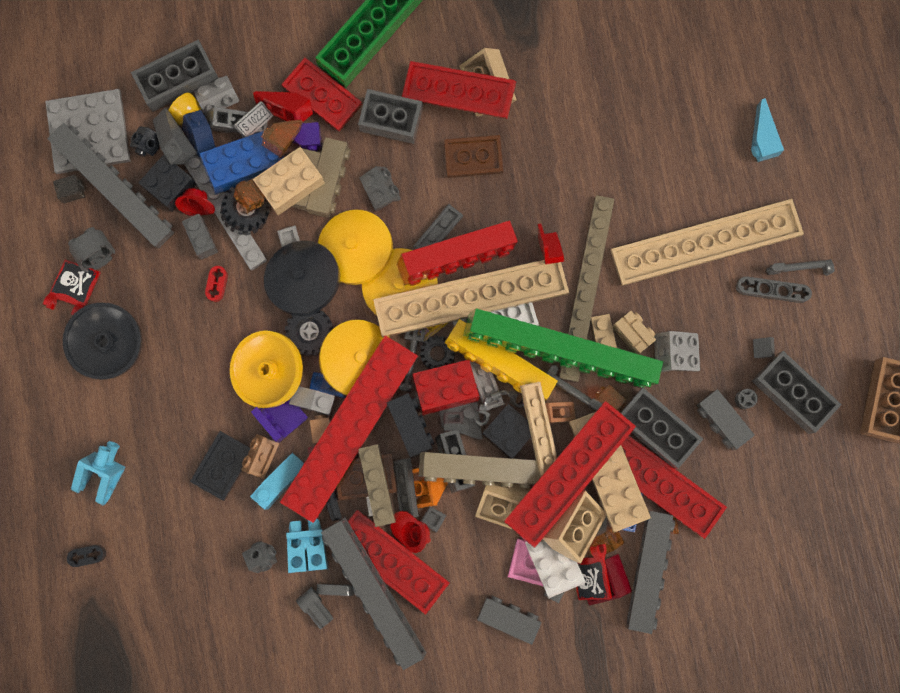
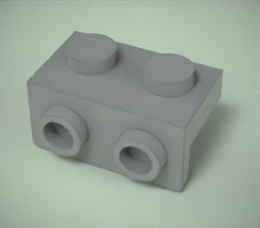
M228 76L218 78L214 82L194 90V94L206 117L207 111L212 107L227 108L239 102Z

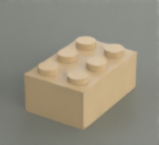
M301 147L253 179L277 215H280L325 184L323 177Z

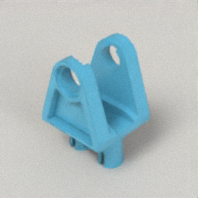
M109 441L107 446H99L97 453L94 452L79 460L71 490L77 493L80 490L83 491L94 472L101 477L95 502L104 506L110 499L125 470V466L114 461L120 446L115 442Z

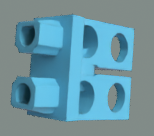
M316 519L314 523L308 520L309 531H302L301 521L290 522L289 533H286L288 573L328 569L326 547L322 540L323 535L321 534L323 529H321L319 519Z

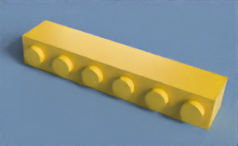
M460 319L458 320L444 342L450 350L460 352L466 360L476 362L482 370L489 373L492 372L497 376L498 380L511 384L519 393H521V385L541 382L544 400L548 399L558 380L515 353L506 351L505 347H490L486 345L487 342L479 340V343L469 341L467 336H463L466 323Z

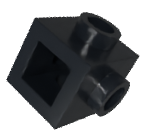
M139 126L131 137L130 147L135 149V153L139 156H154L159 150L157 134L148 127Z

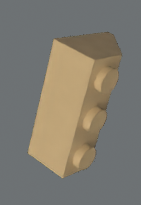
M484 48L459 66L460 70L509 79L499 49ZM513 94L511 104L517 100L515 94Z
M494 482V486L485 485L475 517L510 528L504 523L505 519L531 488H520V485L513 483V487L501 486V482Z
M583 490L544 536L543 540L553 550L577 563H581L605 520L606 513Z

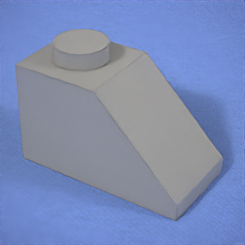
M299 386L295 394L290 398L289 404L329 415L335 396Z

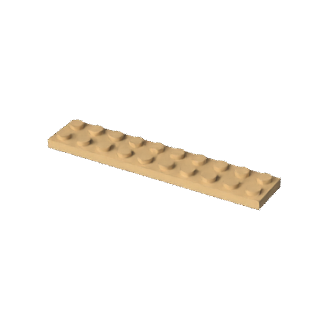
M789 199L611 249V254L621 286L800 237L804 233L793 200Z
M541 260L373 299L381 335L384 338L385 335L388 337L465 319L476 308L494 312L567 295L569 290L561 262L545 265V261Z

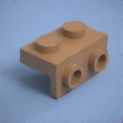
M257 434L250 443V451L243 459L241 470L264 479L279 443Z

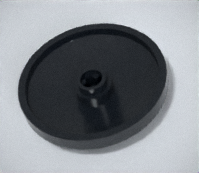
M296 241L280 248L269 260L264 273V287L267 296L277 308L291 315H308L321 310L334 298L340 284V269L336 259L326 247L313 241Z
M93 303L81 308L70 318L63 333V350L68 362L77 372L92 379L107 380L123 375L136 363L142 349V333L136 319L124 308L111 303Z

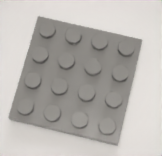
M119 89L45 101L50 135L62 123L68 126L73 125L80 132L78 136L82 140L86 138L93 145L91 149L95 153L100 152L107 159L105 163L108 166L131 162L122 95ZM51 143L55 173L79 171Z

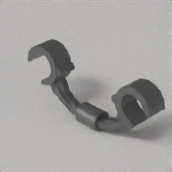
M497 390L489 394L476 410L484 414L483 420H472L481 426L487 424L490 413L486 412V404L490 400L494 401L500 398L501 395L507 394L510 398L509 403L518 408L524 407L523 398L520 403H516L517 392Z

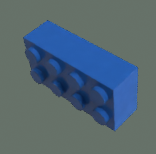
M271 128L200 153L201 163L215 195L225 192L232 187L236 188V185L252 182L255 177L284 158Z

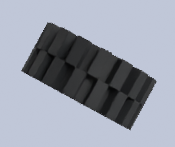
M435 335V337H429L421 346V360L428 369L453 363L455 352L450 350L447 344L444 343L446 341L444 336L439 337ZM436 346L442 347L445 351L444 358L439 361L433 360L430 356L431 349Z

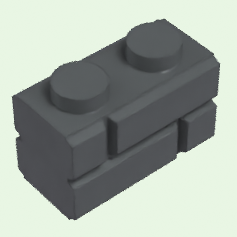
M200 214L182 221L196 255L201 260L218 253L211 234L206 227L207 225Z

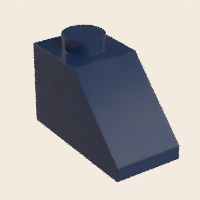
M199 110L183 115L182 130L197 152L198 157L200 158V153L216 148L210 125L202 111Z

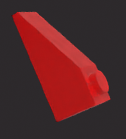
M255 91L253 93L256 105L262 102L272 115L296 126H300L313 114L310 99L306 96L291 92Z

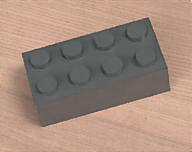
M199 39L131 72L146 104L152 112L174 102L182 94L193 93L199 87L218 79Z
M784 351L777 353L752 380L762 392L808 434L816 433L842 405Z
M641 388L620 412L636 426L631 433L674 469H679L703 440L701 436L644 388Z

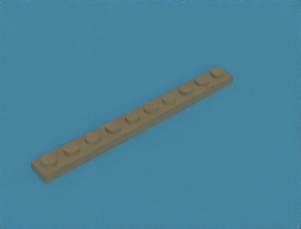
M598 195L595 196L568 330L569 335L586 340L614 204L613 198ZM561 366L559 378L578 383L580 376L579 368L573 366L572 368H565Z

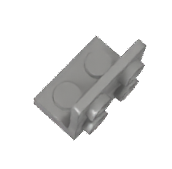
M667 331L655 334V359L663 361L661 372L673 370L700 371L699 339L697 333Z

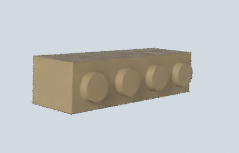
M325 137L317 170L323 177L325 184L310 193L306 207L309 214L330 218L331 213H335L337 205L335 198L336 195H340L341 191L340 179L345 176L346 167H344L346 160H349L351 153L347 142Z
M379 445L360 448L358 450L375 527L395 523L396 520Z

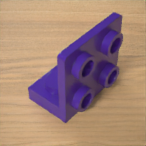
M290 399L274 408L256 407L251 411L274 441L278 443L308 419L300 407L289 404Z

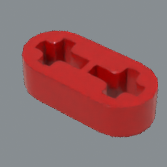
M221 266L212 267L208 275L205 295L212 302H219L224 296L228 273ZM220 270L223 276H220L218 282H216L217 278L214 276V273H218ZM216 285V291L219 292V295H215L213 298L210 292L215 290Z

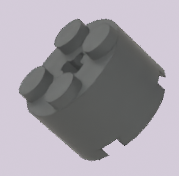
M94 227L86 229L84 234L68 242L69 252L84 272H89V268L94 270L100 269L112 260L111 254H115V249L103 231L95 230Z

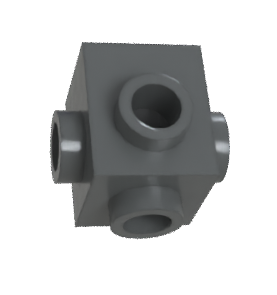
M256 542L250 549L242 553L248 570L255 573L267 571L272 568L273 564L277 563L275 557L276 550L272 545L264 542Z

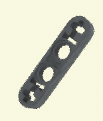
M742 277L736 283L737 292L747 296L795 303H804L812 296L811 289L803 284L754 277ZM746 281L747 285L753 286L756 282L755 292H753L754 288L749 287L746 290H744V287L741 286V284H743ZM760 284H767L769 292L762 293L759 289ZM780 286L787 288V296L779 294L778 289ZM801 290L806 294L803 298H801L800 294L792 295L793 292H800Z

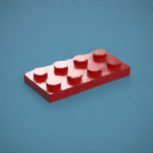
M304 58L281 84L282 88L287 92L297 93L309 98L312 111L338 132L363 105L362 101L307 58Z

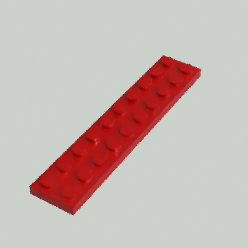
M386 335L384 336L280 501L281 504L312 523L315 522L358 453V449L365 442L385 410L387 402H390L418 355Z

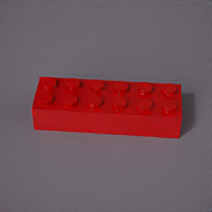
M509 220L402 253L397 266L404 285L410 284V286H414L426 278L433 280L438 278L439 274L446 273V275H449L461 267L468 269L473 267L474 263L480 261L483 264L491 261L496 256H499V258L506 257L514 249L518 241Z

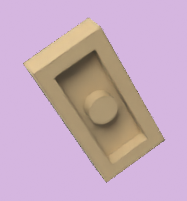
M610 314L591 317L590 321L595 342L617 348Z

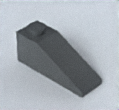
M212 107L207 111V121L211 131L239 133L233 125L248 112ZM268 121L254 134L267 130Z
M164 108L153 119L160 148L171 164L185 165L197 152L168 109Z

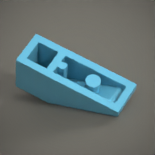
M766 98L762 99L757 105L751 151L758 162L777 157L784 151Z
M292 453L261 483L250 497L264 510H268L294 481L304 462Z

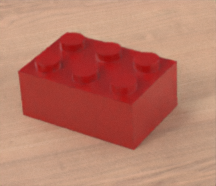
M469 360L413 373V382L422 416L479 401V393Z

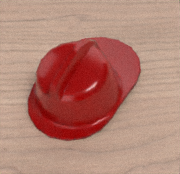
M189 188L175 201L178 210L189 216L197 214L209 215L215 212V207L208 201L207 193L204 190Z
M406 511L396 512L394 514L396 522L391 523L393 535L410 552H421L425 545L431 541L428 526L424 522L418 521Z

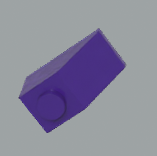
M318 122L302 123L300 126L294 124L281 125L283 135L298 147L315 152L322 150L321 130Z

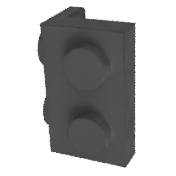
M376 166L359 177L375 211L381 210L393 201L401 200L399 190L394 185L391 173L386 167Z

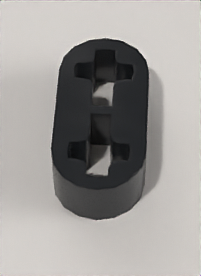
M101 545L74 549L68 553L67 563L72 567L99 563L105 559L106 550ZM95 549L100 551L97 559L96 557H89V554L94 553ZM76 554L78 556L84 555V559H79L78 564L77 561H73V557Z

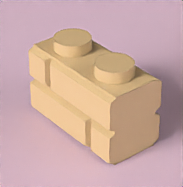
M630 311L612 327L633 353L640 354L656 340L654 338L655 333L650 327L646 328L642 324L643 319L637 312L633 313Z

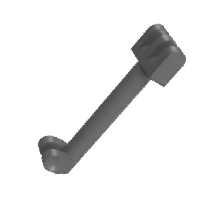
M829 259L791 264L775 263L766 269V273L774 275L781 272L822 268L823 274L828 276L835 269L832 260Z
M426 329L421 330V336L417 335L418 330H414L413 335L410 334L411 331L406 332L405 340H410L409 350L416 354L418 342H424ZM414 363L403 382H401L399 390L411 392Z
M556 365L551 366L547 374L558 380L556 385L597 412L602 403L594 398L591 399L557 377L558 367Z

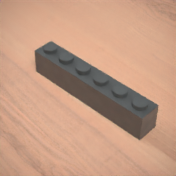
M648 511L651 518L645 520L626 628L652 634L653 630H656L658 620L655 618L656 610H659L661 605L659 593L664 588L665 579L662 576L663 570L666 571L668 566L666 553L671 549L672 540L669 537L670 531H674L675 520H673V515Z

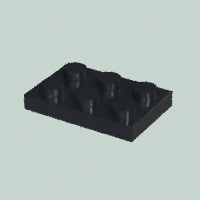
M219 431L190 482L225 501L242 472V462L245 456L248 455L250 447Z

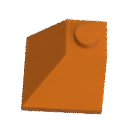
M419 468L412 469L417 508L437 505L447 486V482H444V478H437L436 482L424 481L425 477H419Z

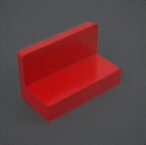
M537 224L538 241L545 265L564 262V254L557 232L544 234L542 224Z

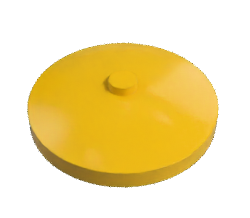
M349 210L336 215L325 225L318 239V243L326 247L336 259L340 269V282L350 285L363 284L379 276L387 267L393 251L392 236L385 223L375 214L364 210Z
M404 248L393 249L391 259L384 271L375 279L362 284L365 302L376 316L373 299L438 284L437 278L433 280L426 278L414 286H410V284L404 285L397 262L402 253L412 250Z
M350 320L333 328L324 338L319 351V365L323 377L337 392L346 396L350 392L383 339L379 326L365 320Z
M259 331L244 338L235 349L230 363V378L235 392L244 402L258 408H274L287 402L297 391L303 372L301 355L296 345L285 335L273 331Z

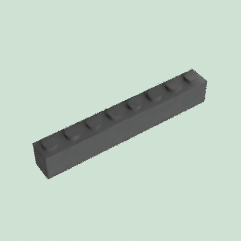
M62 123L47 139L154 247L160 248L175 233L171 229L173 225L165 218L162 220L158 216L160 212L152 205L149 207L145 203L147 199L140 192L135 193L131 189L133 185L125 178L122 180L118 176L120 172L113 165L108 166L105 163L107 159L100 152L95 153L91 149L93 145L86 138L82 140L78 136L80 132L73 125L68 126Z
M346 517L321 532L323 542L326 546L330 547L333 552V559L341 565L344 577L350 580L353 585L354 594L360 597L363 602L364 611L372 617L375 629L381 632L384 637L385 646L391 649L394 654L393 657L396 664L405 670L424 659L427 652Z

